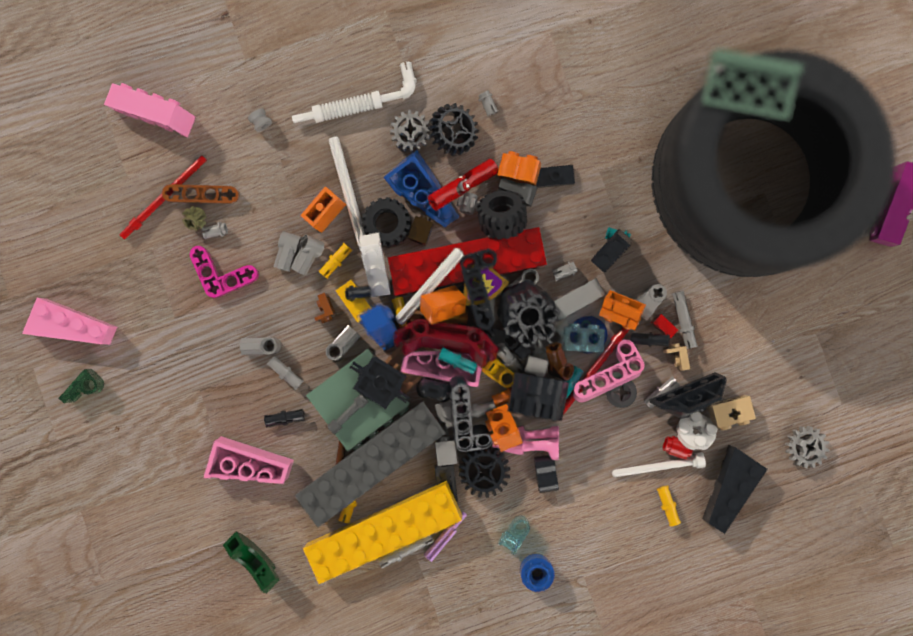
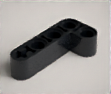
M491 249L467 254L460 261V268L477 327L483 331L489 330L494 324L493 312L481 271L493 268L496 264L497 254ZM491 255L494 261L487 264L483 261V257ZM466 260H472L475 266L472 269H467L463 264ZM471 279L479 280V287L472 288L469 285ZM481 297L485 300V305L477 307L474 304V300ZM488 309V312L485 311L484 313L485 318L490 319L488 326H485L484 323L480 324L482 314H477V312Z
M458 375L452 377L449 381L453 437L457 449L467 452L490 447L492 438L487 426L483 424L472 425L470 391L466 379Z

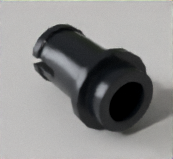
M369 285L361 287L349 286V288L345 289L346 299L354 301L360 298H370L371 288Z

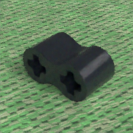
M550 455L534 457L539 493L558 491L555 460H552Z

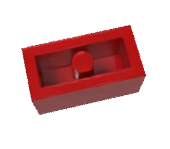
M658 314L651 322L663 335L669 334L670 339L679 331L662 314Z

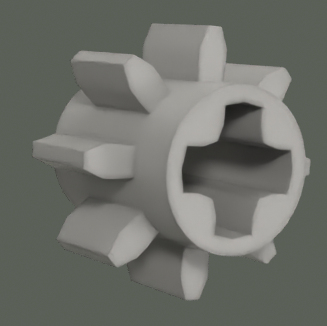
M468 192L460 196L456 205L460 207L459 212L467 215H473L474 211L478 212L477 205L480 203V201H477L478 196Z

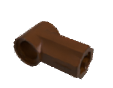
M561 343L548 344L545 347L550 363L548 373L563 380L571 379L574 367L572 364L567 363Z

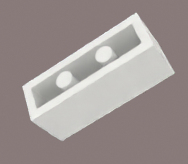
M379 233L360 236V249L368 285L371 288V298L389 295L390 282Z

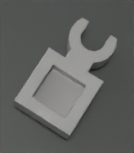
M450 401L435 404L439 423H446L444 427L446 436L449 435L448 428L452 426Z

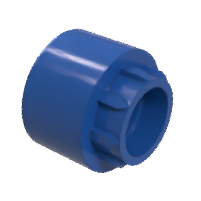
M531 554L520 565L522 582L529 590L542 592L552 585L555 576L554 569L545 556ZM541 569L542 573L540 576L535 577L532 575L533 570Z

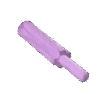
M462 512V521L467 516L465 512ZM461 522L444 529L423 554L426 559L431 562L455 535L457 532L456 528Z

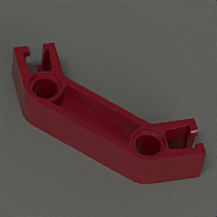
M417 319L394 332V344L399 347L401 346L400 343H402V354L404 356L409 355L420 347L438 350L445 348L451 352L469 354L480 368L487 365V355L492 362L497 358V346L478 328L442 322L430 324L428 320Z

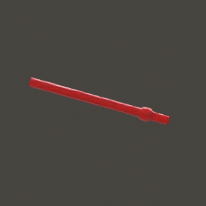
M201 155L172 184L182 185L207 161L206 158ZM171 188L170 192H167V195L171 196L175 192L173 188ZM162 193L138 217H134L129 221V225L119 234L124 240L135 229L138 230L143 226L142 223L166 201Z
M622 327L616 335L612 336L609 345L581 381L597 373L628 333V329ZM573 391L566 399L563 415L575 401Z

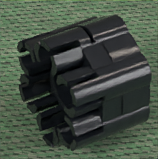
M524 280L522 283L503 289L497 310V316L506 333H510L514 337L517 336L520 343L525 347H530L529 339L532 344L537 342L538 338L536 335L541 340H546L545 333L549 339L552 338L555 334L552 322L557 320L556 314L560 315V311L550 295L532 280ZM532 308L528 313L522 314L524 310Z
M514 373L508 412L529 417L534 415L533 417L550 419L551 421H562L569 382Z

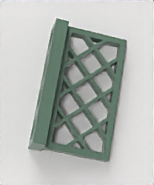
M715 49L711 52L709 59L711 62L702 103L783 119L789 118L798 75L801 74L803 65L722 49ZM715 66H723L728 75L718 80L714 74ZM738 70H745L749 76V79L742 84H739L734 76V73ZM760 74H766L771 83L761 89L755 77ZM730 77L736 88L726 93L721 82ZM781 78L791 79L789 89L782 92L776 82ZM752 81L757 92L748 97L742 86ZM717 85L723 97L718 100L708 99L710 89ZM773 85L779 96L769 101L763 91ZM736 90H739L744 98V101L739 104H733L729 98V95ZM758 94L761 95L766 103L761 108H755L750 99ZM779 98L785 104L783 113L776 112L771 105Z

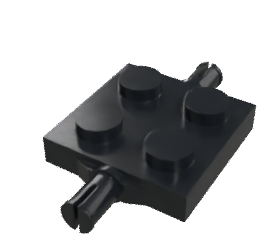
M375 355L364 367L355 361L350 366V369L359 373L358 381L353 389L384 409H387L390 402L396 397L405 403L410 398V396L400 391L407 375Z

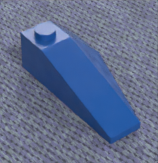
M417 150L384 176V179L396 194L406 198L413 206L423 210L426 215L443 227H446L460 217L452 202L437 211L429 204L428 195L442 186Z

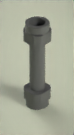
M362 394L354 399V403L337 420L334 419L327 426L333 434H336L359 408L362 409L369 402L368 399Z

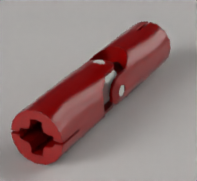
M492 159L484 161L463 176L458 177L428 195L429 204L436 211L468 192L472 187H476L498 174L497 164Z

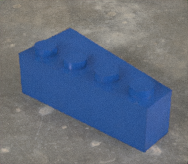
M379 304L359 315L368 334L379 344L384 352L396 346L394 344V332L398 328L393 321L396 318L390 308Z

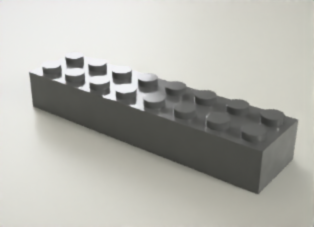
M421 402L299 491L295 497L318 528L443 436L445 431L424 402Z

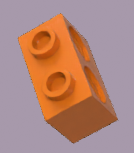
M507 404L485 412L488 418L485 421L489 432L493 431L494 434L490 436L494 446L499 445L501 452L523 443L511 412H508Z

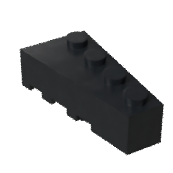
M731 445L727 447L726 457L722 461L721 471L718 479L716 478L713 493L710 495L702 518L724 534L768 470Z

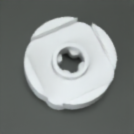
M700 412L693 413L688 418L680 419L676 427L678 439L690 450H706L713 444L716 438L717 427ZM693 428L698 429L701 435L698 433L695 435L693 433Z

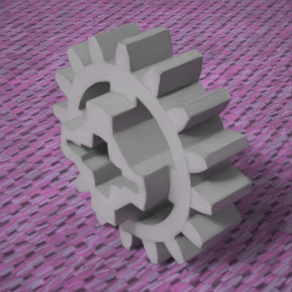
M408 110L407 115L402 111L400 118L395 116L396 123L391 122V127L394 129L390 130V134L395 135L391 138L393 142L398 141L396 147L399 148L402 145L404 152L407 148H410L411 153H413L414 148L420 151L421 144L426 147L425 139L430 140L427 133L431 131L427 127L430 125L429 120L424 121L425 115L423 114L419 117L417 110L414 114L411 113V110ZM414 120L418 121L421 125H417ZM410 124L413 128V132L411 134L412 138H410V134L408 133ZM418 136H422L417 142H415ZM400 137L406 138L408 143L404 142Z
M800 426L799 431L792 430L793 436H787L790 442L785 443V445L789 446V449L785 452L791 454L789 460H795V465H802L803 468H808L809 465L815 468V463L822 464L821 458L827 459L824 453L830 451V449L825 448L829 441L823 440L826 435L819 434L820 429H813L811 426L806 428Z

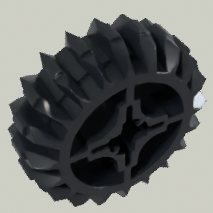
M453 103L451 106L446 104L444 107H439L432 114L433 118L429 120V123L432 125L428 127V130L433 132L429 135L430 138L434 137L435 139L432 144L439 145L437 150L444 149V154L450 152L451 156L456 155V153L462 155L463 152H468L470 147L472 148L475 145L474 141L478 139L475 134L479 132V129L475 128L478 122H473L472 120L475 115H469L470 109L464 111L463 105L457 107V104ZM445 116H454V119L451 121H443ZM456 138H464L461 144L453 143Z
M491 446L487 448V451H484V449H481L479 452L474 450L473 455L467 451L466 454L469 459L462 457L461 460L466 464L459 465V468L464 470L459 472V476H465L460 482L461 484L468 483L465 486V490L472 487L471 494L474 495L477 490L479 498H481L482 492H485L486 498H489L488 492L490 491L496 496V488L502 492L503 489L500 484L507 486L508 483L503 479L510 478V475L505 472L511 470L509 466L504 467L509 462L508 459L501 461L504 453H500L497 456L498 449L495 448L492 453ZM488 456L492 457L493 460L488 463H482L477 458ZM471 463L477 468V473L472 479H470L468 474ZM499 463L500 475L496 480L492 475V470ZM480 466L484 469H490L488 470L489 476L486 474L480 475ZM485 479L492 485L479 486L476 483Z

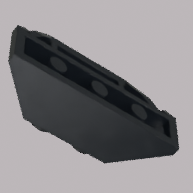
M714 372L649 400L651 404L680 419L688 418L691 414L705 411L708 407L723 400L727 378Z

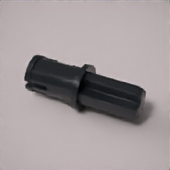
M652 332L649 334L631 333L630 341L633 344L649 345V347H652V345L669 347L670 335L652 334Z

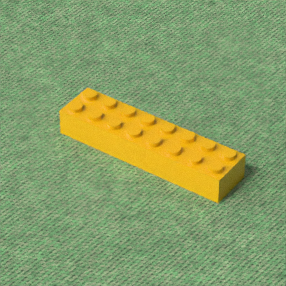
M444 481L308 542L303 550L318 584H321L461 522L463 515L448 482Z

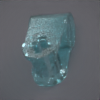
M516 516L509 527L503 532L497 544L505 546L515 555L530 532L528 519L525 516ZM523 522L526 524V527L523 530H518L516 525Z

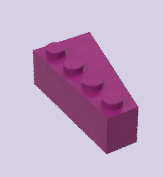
M906 161L894 166L896 167V172L893 174L895 178L891 184L893 186L892 191L888 193L890 197L886 201L885 209L881 210L882 214L877 218L876 223L871 226L869 241L889 247L901 244L909 224V219L906 218L913 211V162Z

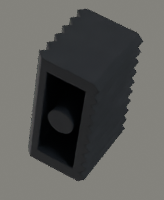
M618 229L594 255L591 262L601 271L607 272L618 258L628 250L632 244V239L621 229Z

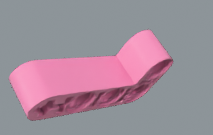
M622 340L618 344L616 349L618 364L590 376L575 385L573 396L576 401L586 402L640 376L644 369V362L633 342ZM623 347L628 348L630 353L624 354L620 349ZM636 364L639 370L633 371L629 365ZM618 372L622 375V378L615 379L612 373ZM601 380L605 386L597 387L595 381ZM579 389H581L582 391L587 390L586 394L583 395V393H579Z

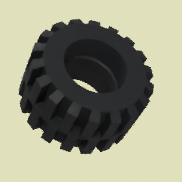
M499 190L498 192L494 191L491 194L485 195V198H481L480 203L477 205L479 226L486 236L489 235L493 239H510L512 236H518L517 234L522 233L523 229L526 228V201L522 195L510 190Z
M386 197V199L378 198L376 202L372 201L371 205L365 208V214L363 213L362 215L364 233L366 235L379 233L383 248H392L394 245H400V242L406 240V236L411 228L408 210L398 200H392L390 197ZM386 212L393 213L398 219V225L391 233H381L376 228L377 218Z

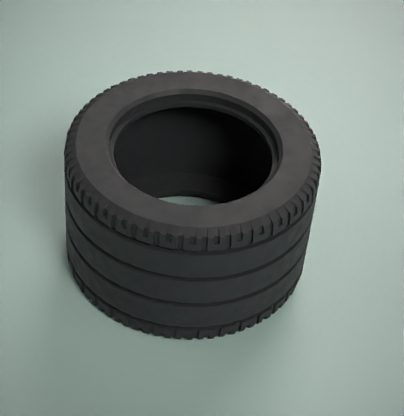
M775 50L753 55L803 65L802 72L798 75L788 119L702 103L705 83L670 121L657 146L658 149L655 151L651 177L653 181L651 183L652 194L655 197L654 204L657 213L660 214L659 219L662 221L664 228H667L668 235L671 236L674 242L678 243L677 246L686 254H690V258L700 264L703 263L705 267L712 270H720V273L736 275L737 277L774 275L818 264L845 252L857 243L858 240L862 239L871 229V226L876 223L877 218L882 214L881 210L885 209L886 201L890 197L888 193L892 191L893 186L891 184L895 178L893 174L896 172V167H894L896 163V158H894L896 148H893L895 141L892 139L894 134L889 129L890 122L886 120V113H883L881 110L883 108L882 105L878 104L876 96L873 97L871 89H867L865 87L867 84L860 82L857 75L853 76L852 71L849 69L845 70L841 64L837 65L836 61H829L824 56L819 57V54H809V52L805 51L800 53V50H784L783 52ZM725 68L715 74L718 80L728 75ZM738 70L734 73L739 84L749 79L745 70ZM760 74L755 77L761 89L771 83L766 74ZM730 77L721 82L726 93L736 88ZM781 78L776 82L782 92L789 89L791 79ZM752 81L742 86L748 97L757 92ZM717 85L710 89L708 99L718 100L723 97ZM773 85L763 91L769 101L779 96ZM739 90L729 95L733 104H739L744 101ZM760 94L750 99L755 108H761L766 104ZM781 98L771 104L776 112H784L785 104ZM743 119H755L774 124L792 136L802 149L809 166L810 189L803 210L790 226L778 227L761 223L743 213L726 194L717 169V147L726 123Z

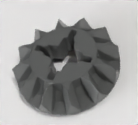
M632 381L622 384L623 390L629 392V394L622 395L621 401L619 394L614 393V391L620 390L621 385L606 392L607 399L613 406L625 408L635 401L637 389Z

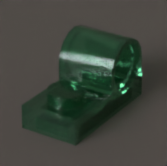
M84 369L58 399L63 403H74L81 397V392L88 395L100 393L104 388V381L93 369ZM91 380L94 382L93 389H90L89 382Z

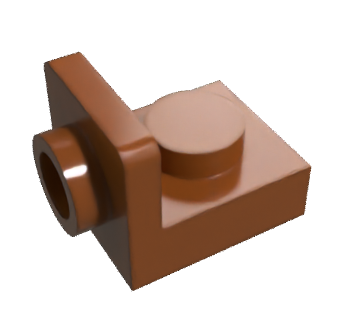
M327 293L317 295L319 298L317 305L320 311H324V314L315 317V321H321L323 324L331 321L332 316L336 315Z

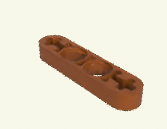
M166 185L162 190V196L165 200L177 203L233 204L238 201L240 196L238 190L232 186ZM171 188L175 192H181L180 188H183V199H180V195H173V199H171L167 192H170ZM188 189L196 190L197 195L194 199L187 198L186 192ZM209 189H213L216 192V197L213 200L206 198L205 194ZM219 189H222L221 193H229V190H232L236 195L232 197V200H229L226 196H221L222 200H219Z

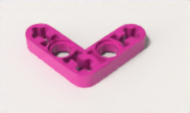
M194 246L190 250L191 261L204 291L209 297L219 298L255 282L259 277L257 268L251 265L243 266L219 277L206 248ZM198 250L204 253L201 255L202 260L208 261V263L201 264V259L195 257L198 254ZM210 267L212 274L209 277H204L202 275L203 268ZM248 269L250 271H254V273L252 274V278L250 279L249 277L242 278V280L244 281L242 283L238 273H240V275L243 276L247 274ZM231 276L237 279V284L234 287H229L227 284V280ZM213 280V285L219 287L216 290L217 294L210 292L213 287L209 282L206 284V281Z

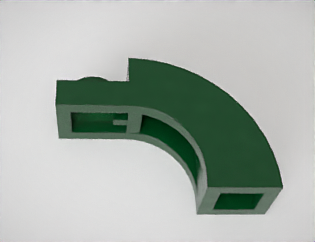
M236 531L223 544L229 557L240 563L252 575L261 592L267 594L280 581L275 572L276 567L254 542L243 534Z

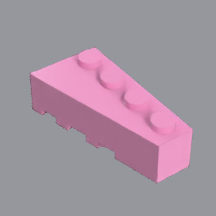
M112 83L104 103L105 106L116 112L135 119L139 118L154 126L156 124L171 132L174 130L187 138L195 120V116L180 107L178 101L170 98L166 101L162 96L154 93L150 96L148 92L137 88L135 91L132 90V87L123 83L120 86Z
M37 298L22 334L95 344H111L117 327L49 299Z

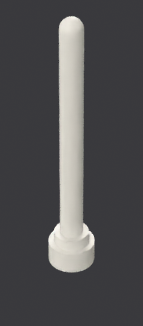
M703 452L694 453V455L686 460L679 459L615 469L612 471V475L614 477H621L685 466H692L698 469L706 467Z

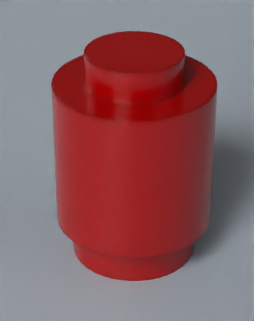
M667 436L664 440L663 451H666L667 454L684 460L687 457H691L693 450L686 448L678 437Z

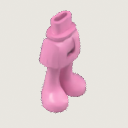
M519 426L517 428L523 443L505 450V452L523 455L524 452L546 451L552 460H559V426L534 431H525L524 426ZM532 439H546L543 441H526ZM492 443L493 448H499V445L494 446V443Z

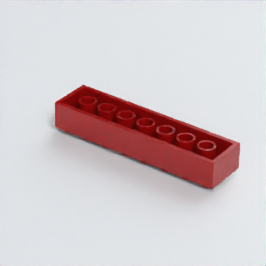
M540 228L523 230L522 233L517 234L518 236H512L510 239L502 238L501 240L486 237L387 257L395 296L417 293L455 248L460 249L464 256L485 249L495 251L497 261L492 269L501 276L522 272L527 269L545 267L547 262ZM491 255L483 257V261L487 264L494 261ZM466 260L463 265L465 268L471 269L474 262ZM460 261L436 288L464 283Z

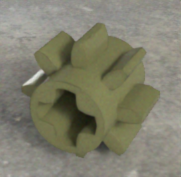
M192 206L182 213L185 216L182 221L186 228L197 231L206 225L204 219L207 216L201 208Z

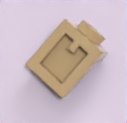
M677 343L669 345L668 349H663L664 353L675 352L673 362L675 367H678V370L690 369L686 346L680 347V344Z

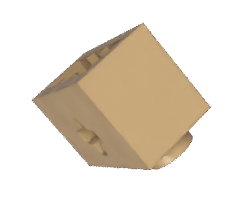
M742 395L720 401L708 407L711 421L720 430L731 429V425L737 423L739 426L750 424V420L756 419L750 396ZM732 410H734L735 413L732 414V417L729 416V413H732Z

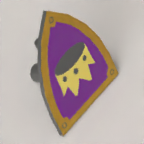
M492 268L481 271L490 301L509 282ZM474 278L469 281V285L472 288H477L480 282ZM464 283V296L466 297V305H471ZM481 297L474 300L475 305L485 303V300Z

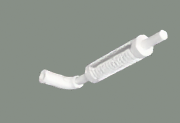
M404 62L400 64L404 80L402 81L403 88H401V91L380 95L379 91L371 92V95L367 93V95H360L357 98L353 96V98H346V100H339V102L337 100L336 102L332 101V104L329 102V104L325 103V105L322 104L321 106L315 105L312 106L311 112L292 116L293 123L315 119L316 123L324 122V119L327 121L328 119L331 120V118H338V116L341 118L342 115L345 117V114L349 116V114H356L359 111L362 113L363 111L366 112V110H373V108H383L382 103L409 98L413 94L416 87L415 83L417 82L414 77L412 63L406 62L407 70Z

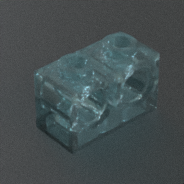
M569 323V327H564L563 350L604 352L605 329H600V325H588V328H580V324ZM571 332L578 334L579 338L576 343H572L569 340ZM591 333H595L598 337L595 344H591L588 340Z

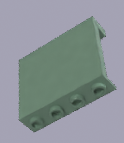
M370 349L365 350L306 395L328 425L334 419L337 420L354 403V399L360 395L359 392L353 389L358 381L359 373L350 369L353 361L362 367L366 366L374 355ZM396 397L390 402L387 409H384L368 399L369 402L362 409L359 408L335 435L347 451L350 449L355 451L363 445V439L366 437L371 439L378 434L377 429L383 425L386 428L394 421L393 417L396 414L401 416L409 410L408 405L411 404L410 401L405 403Z

